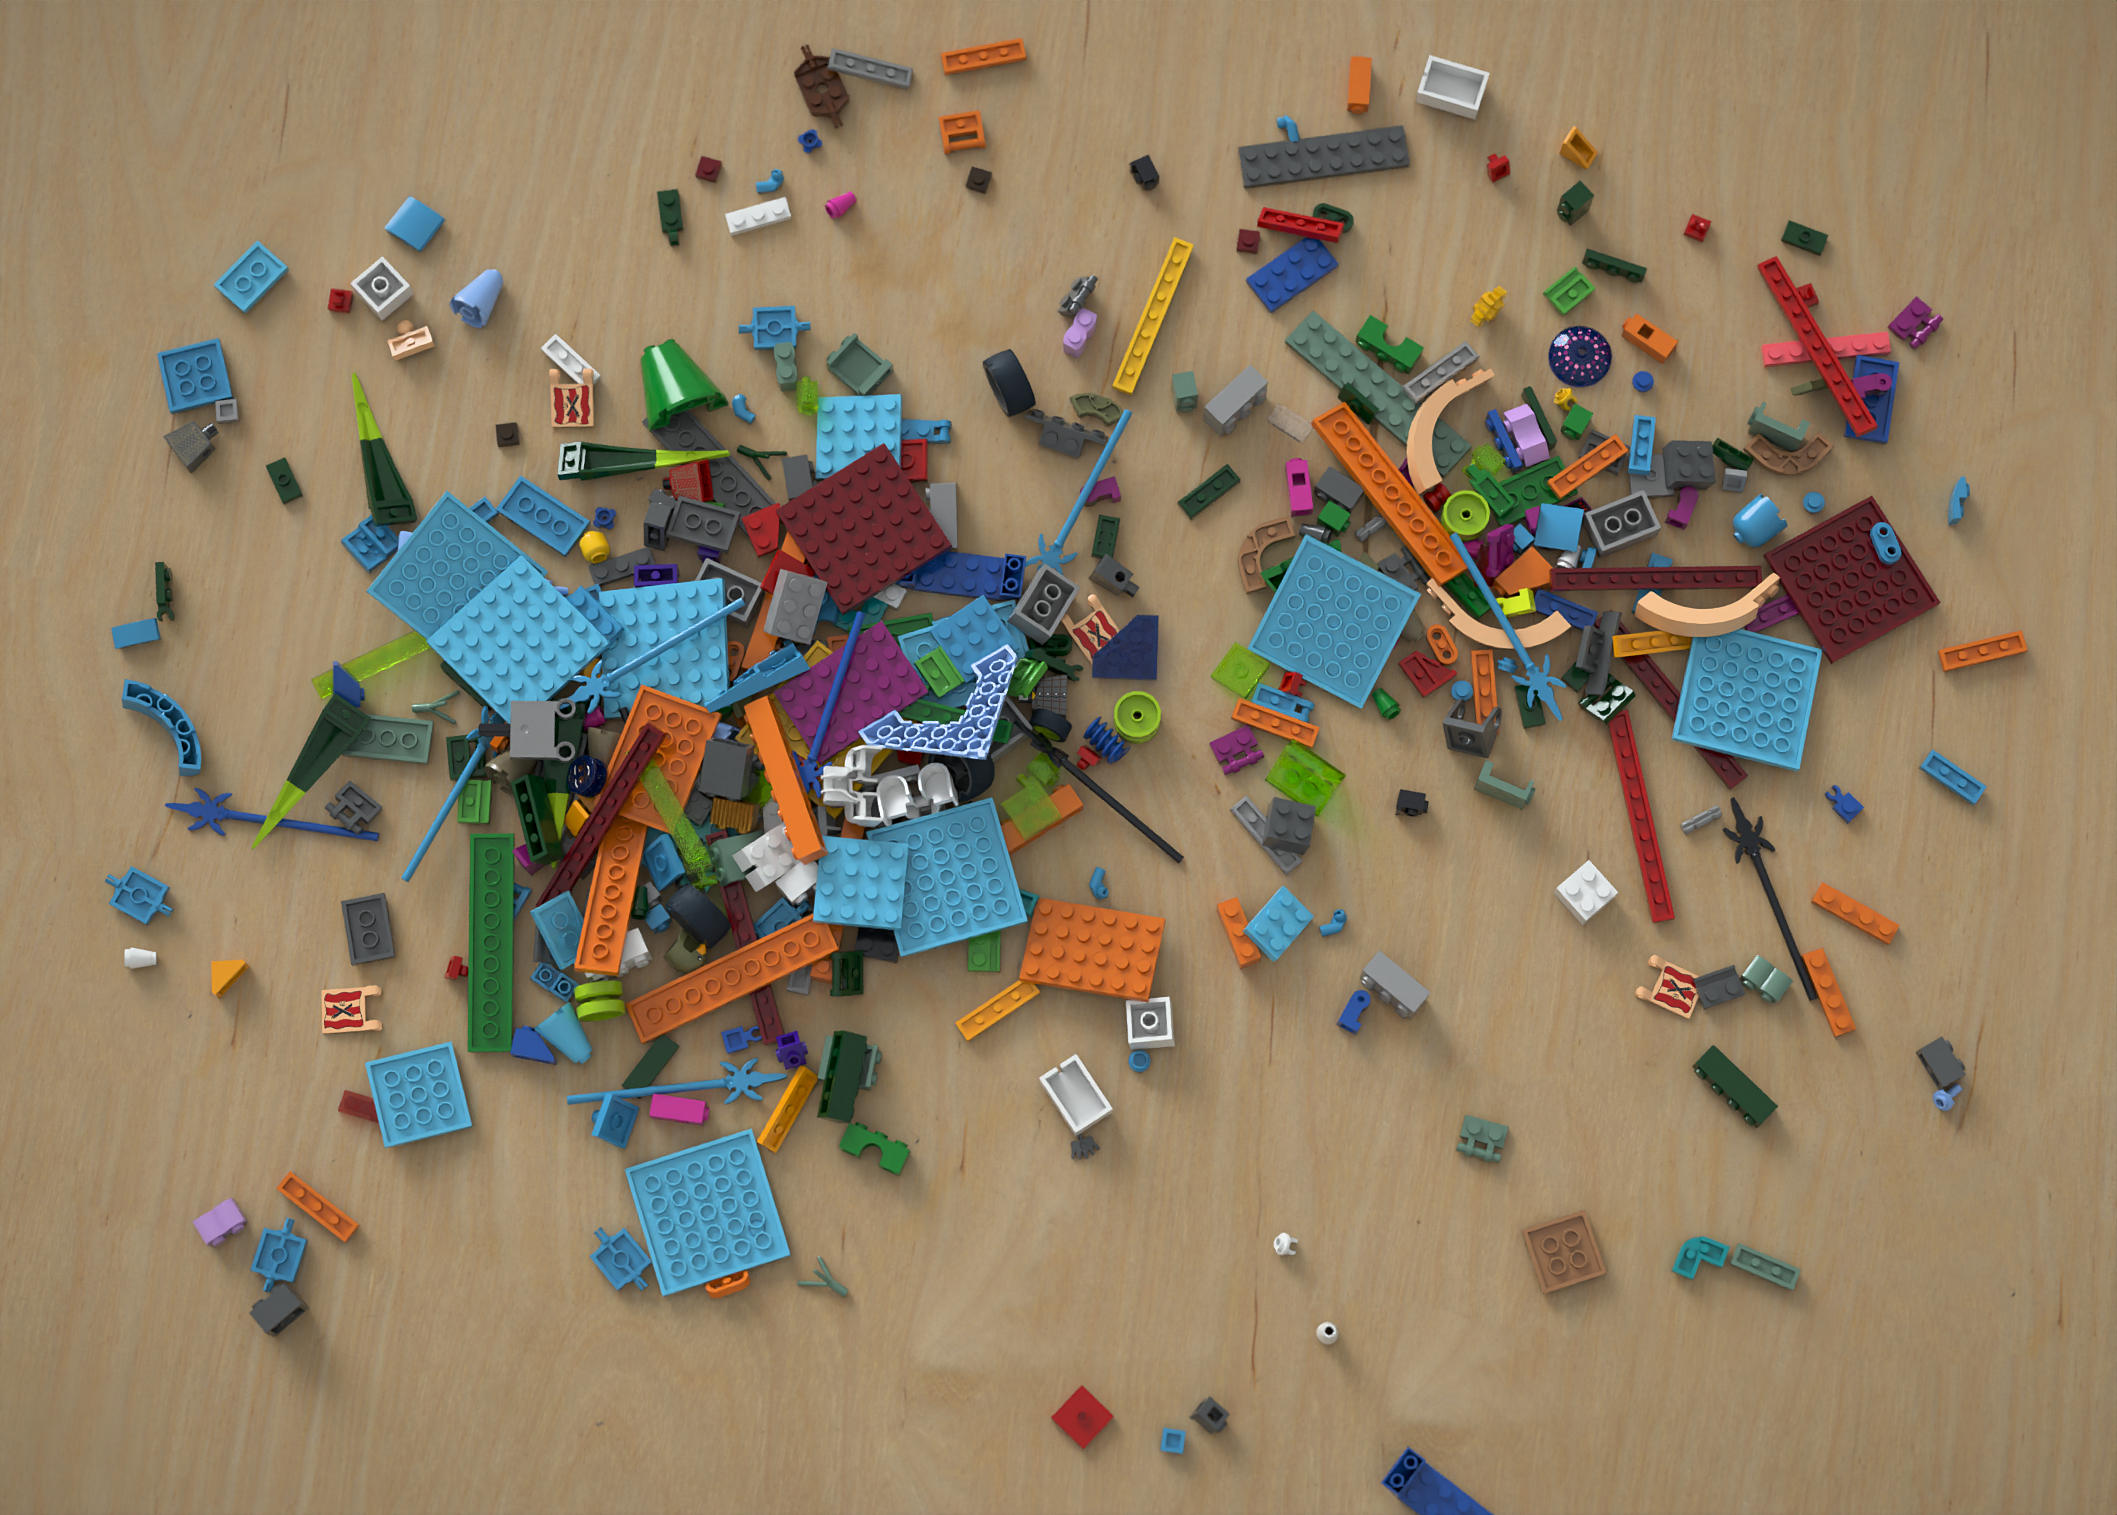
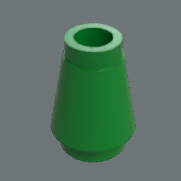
M1378 688L1372 693L1382 718L1391 720L1401 712L1400 704L1382 688Z

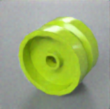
M1463 490L1456 492L1446 501L1440 523L1450 536L1457 532L1462 542L1476 538L1479 539L1489 522L1490 509L1488 503L1480 494L1474 491Z
M1133 691L1122 696L1114 708V727L1116 733L1123 740L1131 744H1142L1156 736L1160 728L1161 709L1154 697L1141 691Z
M598 981L574 988L575 1000L583 1003L577 1007L579 1021H602L626 1014L624 1001L618 999L623 995L622 983L620 981Z

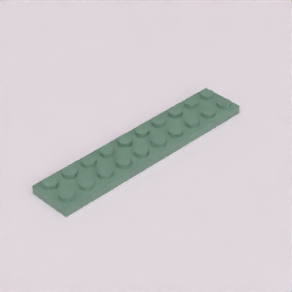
M1312 311L1285 339V343L1339 390L1347 382L1355 387L1379 408L1374 420L1407 447L1412 421L1422 403L1418 402L1414 405L1402 391V386L1315 311ZM1438 417L1433 430L1432 452L1436 468L1440 476L1444 478L1472 446Z

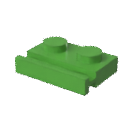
M1575 266L1545 290L1543 295L1549 299V302L1562 316H1565L1595 291V287Z
M941 646L914 662V665L938 699L965 682Z
M1020 658L1015 665L1006 695L1016 697L1022 695L1023 698H1027L1048 669L1047 664L1044 661L1039 663L1037 660Z
M491 780L467 781L459 795L458 823L490 824Z
M1001 930L969 939L968 972H1000Z

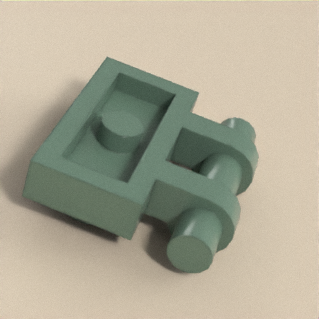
M1465 1115L1459 1137L1468 1139L1467 1145L1458 1142L1456 1151L1462 1152L1468 1157L1473 1155L1483 1158V1161L1489 1163L1490 1161L1499 1163L1501 1154L1494 1153L1493 1149L1494 1147L1503 1148L1508 1126ZM1474 1142L1486 1144V1150L1474 1147Z

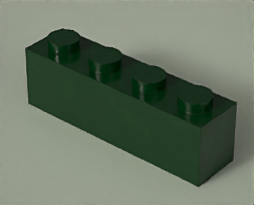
M526 774L512 781L511 786L530 861L532 863L549 865L563 858L544 778Z
M845 1030L834 1031L817 1118L836 1123L851 1122L854 1116L855 1098L859 1091V1077L863 1071V1057L867 1050V1036Z
M1712 1045L1692 1066L1695 1069L1694 1073L1700 1079H1706L1711 1084L1710 1088L1717 1095L1720 1096L1722 1094L1728 1100L1726 1102L1728 1106L1734 1111L1738 1110L1743 1114V1120L1751 1127L1754 1125L1758 1128L1778 1107L1715 1045Z

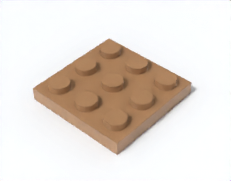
M1585 1210L1521 1230L1542 1294L1607 1274Z

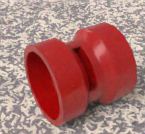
M1439 483L1432 492L1428 491L1425 493L1423 499L1433 512H1437L1441 509V505L1446 503L1452 495L1442 483Z

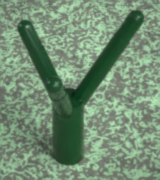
M739 445L737 448L738 453L755 461L768 480L771 479V476L758 457L769 459L770 456L787 455L786 451L757 452L743 445Z

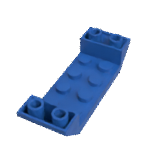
M946 551L902 578L896 584L914 591L976 599L982 595L987 600L993 601L1019 599L1022 593L1026 556L1005 554V558Z
M1410 1447L1406 1448L1381 1482L1396 1498L1418 1515H1493L1427 1464L1426 1460Z

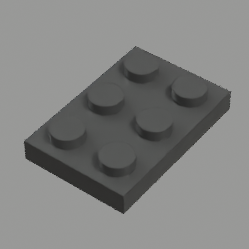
M679 496L666 532V537L728 554L741 514L738 511Z
M385 893L341 901L351 965L355 966L396 958Z

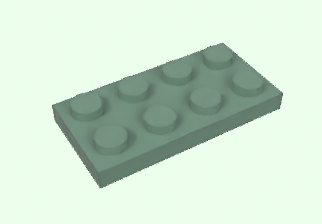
M366 714L371 719L354 742L342 753L343 756L428 765L434 722Z

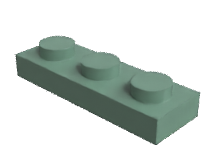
M1740 1243L1737 1244L1730 1261V1265L1791 1291H1793L1801 1271L1799 1268Z

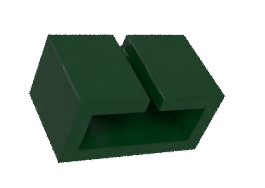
M1581 181L1577 182L1561 196L1557 208L1559 218L1570 226L1590 210L1594 194Z

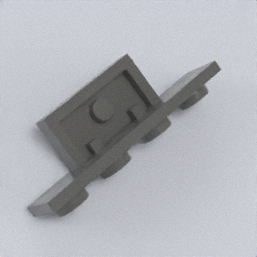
M1038 409L1029 410L1025 415L1026 419L1044 424L1039 445L1077 458L1080 457L1085 439L1103 445L1109 440V437L1105 436L1103 431L1096 429L1091 431L1085 429V426L1080 423L1070 424L1064 422L1065 419L1059 416H1046L1045 412Z
M1603 611L1600 629L1593 626H1584L1575 667L1590 673L1585 692L1587 695H1604L1614 651L1612 636H1617L1621 612Z

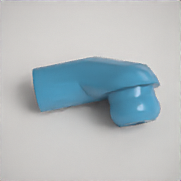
M1283 115V117L1277 118L1278 128L1287 129L1289 140L1291 142L1299 141L1297 124L1289 116Z
M775 169L771 172V177L768 181L756 182L757 193L776 191L784 179L782 171Z
M738 394L732 400L734 414L747 423L752 424L756 415L746 410V397Z
M1096 867L1089 887L1093 895L1101 900L1109 894L1108 889L1102 883L1106 871Z
M1342 909L1334 911L1330 924L1319 926L1322 937L1342 931L1347 921V916Z

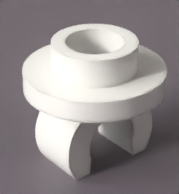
M1281 1233L1274 1241L1276 1253L1278 1255H1295L1296 1252L1290 1250L1289 1246L1290 1243H1298V1240L1290 1238L1286 1233Z

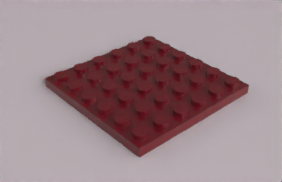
M885 443L775 510L818 578L828 582L826 590L842 615L847 614L952 548L951 543Z
M1873 496L1765 553L1763 556L1773 573L1780 577L1779 582L1831 664L1941 603L1894 529L1893 532L1901 549V556L1896 563L1891 565L1884 564L1879 559L1870 537V531L1877 523L1884 522L1890 526L1891 524ZM1880 530L1882 535H1886L1884 530ZM1888 549V553L1893 555V550Z

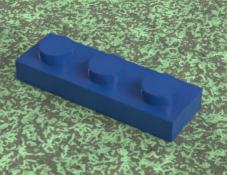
M1496 409L1489 411L1485 420L1486 428L1489 432L1492 431L1495 437L1494 444L1497 450H1501L1504 455L1503 462L1505 467L1510 469L1512 474L1521 471L1523 464Z
M1539 588L1534 598L1537 613L1549 617L1555 611H1558L1572 627L1582 631L1584 626H1593L1598 612Z

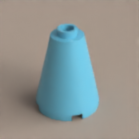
M570 1002L534 1028L537 1033L574 1063L579 1061L583 1064L592 1057L590 1054L592 1047Z

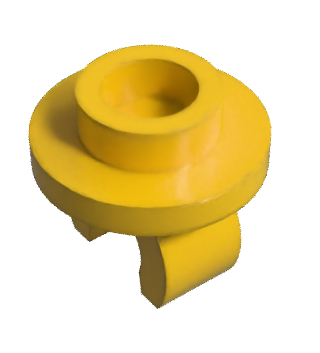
M1562 388L1555 394L1554 403L1557 406L1560 405L1564 411H1570L1571 409L1567 405L1568 400L1572 403H1577L1578 400L1572 395L1573 391L1570 388Z

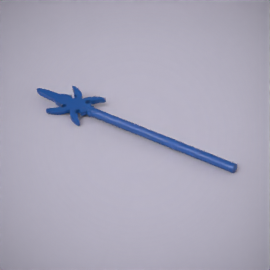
M857 611L810 754L807 756L808 759L803 761V767L800 766L801 761L797 753L793 751V756L807 794L811 790L810 783L813 782V788L820 799L822 788L816 777L822 776L823 768L825 766H832L833 763L828 762L826 765L819 767L818 771H815V768L818 767L816 761L818 760L817 757L865 617V613Z
M194 788V790L202 800L206 801L204 805L201 802L165 804L168 808L187 812L193 817H203L202 821H197L194 825L188 827V830L200 829L209 822L214 831L224 836L226 833L219 824L215 823L216 818L219 821L225 818L226 820L233 819L264 824L267 818L264 815L231 811L225 809L223 805L218 807L217 804L219 802L223 803L232 796V793L221 794L211 801L207 793L198 788ZM282 818L276 825L371 841L379 840V833L362 831L357 835L355 832L343 827Z

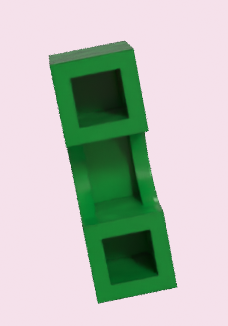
M1370 315L1356 336L1355 342L1358 343L1357 345L1365 351L1373 352L1379 360L1391 363L1398 372L1410 374L1422 356L1424 347L1407 337L1398 346L1388 345L1383 339L1387 333L1388 325Z
M856 1122L855 1125L849 1123L838 1146L839 1149L860 1159L862 1152L867 1147H878L882 1151L879 1167L900 1177L911 1153L907 1149L908 1145L899 1140H896L895 1143L887 1140L888 1136L879 1131H876L875 1134L867 1131L868 1127L859 1122Z

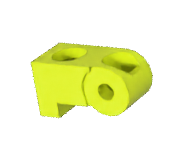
M1528 588L1520 589V596L1508 599L1499 597L1496 599L1507 618L1536 612L1532 590Z

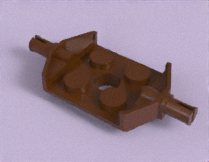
M809 45L802 46L801 50L805 60L794 71V76L811 116L829 117L832 119L835 128H838V124L841 127L843 123L839 117V112L850 101L838 72L827 70L830 57L814 56ZM820 85L828 87L825 93L817 92V88Z

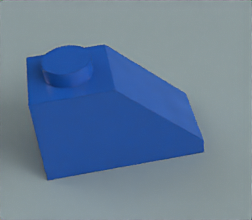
M333 661V695L336 693L353 706L360 707V701L365 700L364 688H360L359 681L338 661Z
M523 1026L522 1029L516 1028L510 1052L513 1057L556 1065L557 1060L533 1027Z

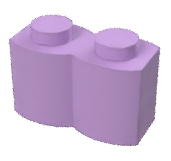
M1082 308L1076 314L1073 326L1065 333L1063 352L1075 358H1078L1084 352L1087 340L1092 337L1096 330L1097 314L1085 308Z
M229 1198L196 1219L193 1223L206 1245L216 1247L226 1240L225 1237L228 1234H236L245 1228L244 1224L248 1221L236 1201Z

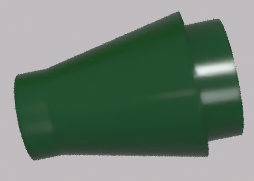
M637 886L631 913L632 919L644 920L647 919V915L650 913L647 895L648 888L645 886Z

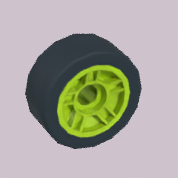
M1041 708L1035 709L1029 721L1033 731L1037 734L1042 732L1048 739L1056 742H1065L1072 728L1071 723L1062 716Z

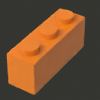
M1238 897L1217 904L1218 916L1239 969L1260 962L1261 955L1257 945L1243 932L1248 922Z

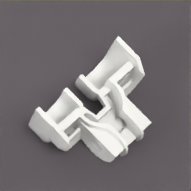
M862 745L852 748L846 755L845 767L825 766L823 768V775L821 776V780H823V790L821 791L823 803L830 806H845L846 820L858 826L875 827L883 821V818L871 817L872 802L878 796V793L852 791V782L854 781L860 784H876L878 782V779L871 778V763L873 757L882 750V746Z
M941 763L926 765L918 775L919 791L922 795L912 797L911 789L903 777L891 775L884 778L878 784L876 793H878L877 800L880 817L883 818L886 827L892 825L891 819L904 815L911 820L946 810L945 803L951 801L954 802L955 806H958V794L947 767Z

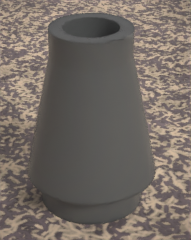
M1303 523L1300 527L1299 535L1304 537L1307 534L1324 544H1329L1332 530L1325 526Z

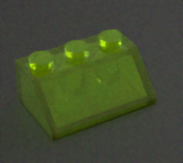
M1292 739L1281 752L1265 781L1296 802L1316 806L1315 815L1318 817L1334 796L1346 775L1298 741Z

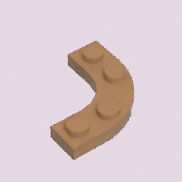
M1818 432L1803 448L1789 453L1775 448L1758 433L1744 447L1743 451L1770 472L1780 475H1797L1815 467L1833 449L1834 445Z
M1290 516L1268 521L1257 526L1244 540L1239 551L1238 568L1246 594L1267 589L1266 582L1260 574L1262 572L1260 558L1268 546L1295 538Z

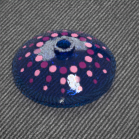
M1573 326L1564 329L1553 339L1548 352V360L1552 372L1563 383L1573 387H1588L1598 383L1605 377L1611 366L1612 352L1608 341L1601 333L1590 327ZM1583 349L1586 353L1580 354L1578 350Z

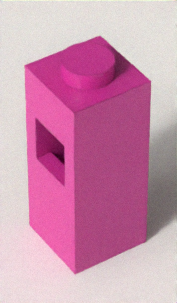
M1301 458L1290 459L1289 462H1286L1285 474L1291 517L1312 515L1313 502L1307 460H1302Z
M653 1094L649 1116L651 1119L704 1126V1121L709 1120L710 1108H707L705 1101Z

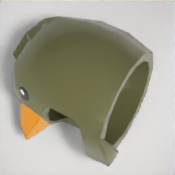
M684 928L679 933L678 939L664 955V959L674 969L686 975L704 966L707 959L706 945L700 944Z

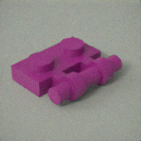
M1916 296L1887 328L1902 341L1910 336L1913 340L1909 345L1911 348L1916 349L1927 341V337L1931 332H1935L1939 328L1943 318L1939 314L1933 319L1929 318L1928 315L1932 309ZM1920 323L1926 326L1921 332L1916 330Z
M1249 725L1209 743L1218 763L1227 760L1229 765L1222 767L1225 775L1232 772L1235 774L1240 771V768L1249 764L1252 766L1258 763L1257 760L1264 758L1262 750L1254 753L1251 750L1258 743ZM1244 752L1246 757L1237 761L1234 759V756Z

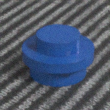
M1640 371L1634 375L1632 384L1637 391L1647 392L1653 387L1654 379L1649 372Z

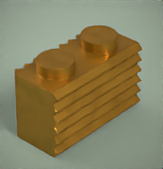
M724 796L713 797L709 823L715 824V828L727 830L728 827L735 828L738 833L747 834L757 827L760 804L739 800L738 802L730 801Z

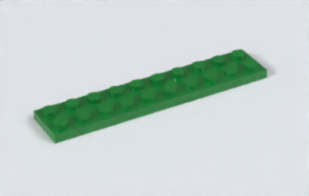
M514 833L470 834L467 1052H511L513 1043L515 855L512 851L515 849Z

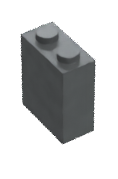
M718 737L706 740L699 791L706 792V795L711 797L725 796L727 800L736 802L746 797L755 746Z

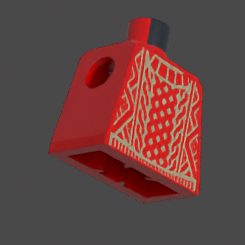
M708 459L670 469V477L663 479V488L665 490H672L673 497L677 500L679 496L701 502L714 499Z

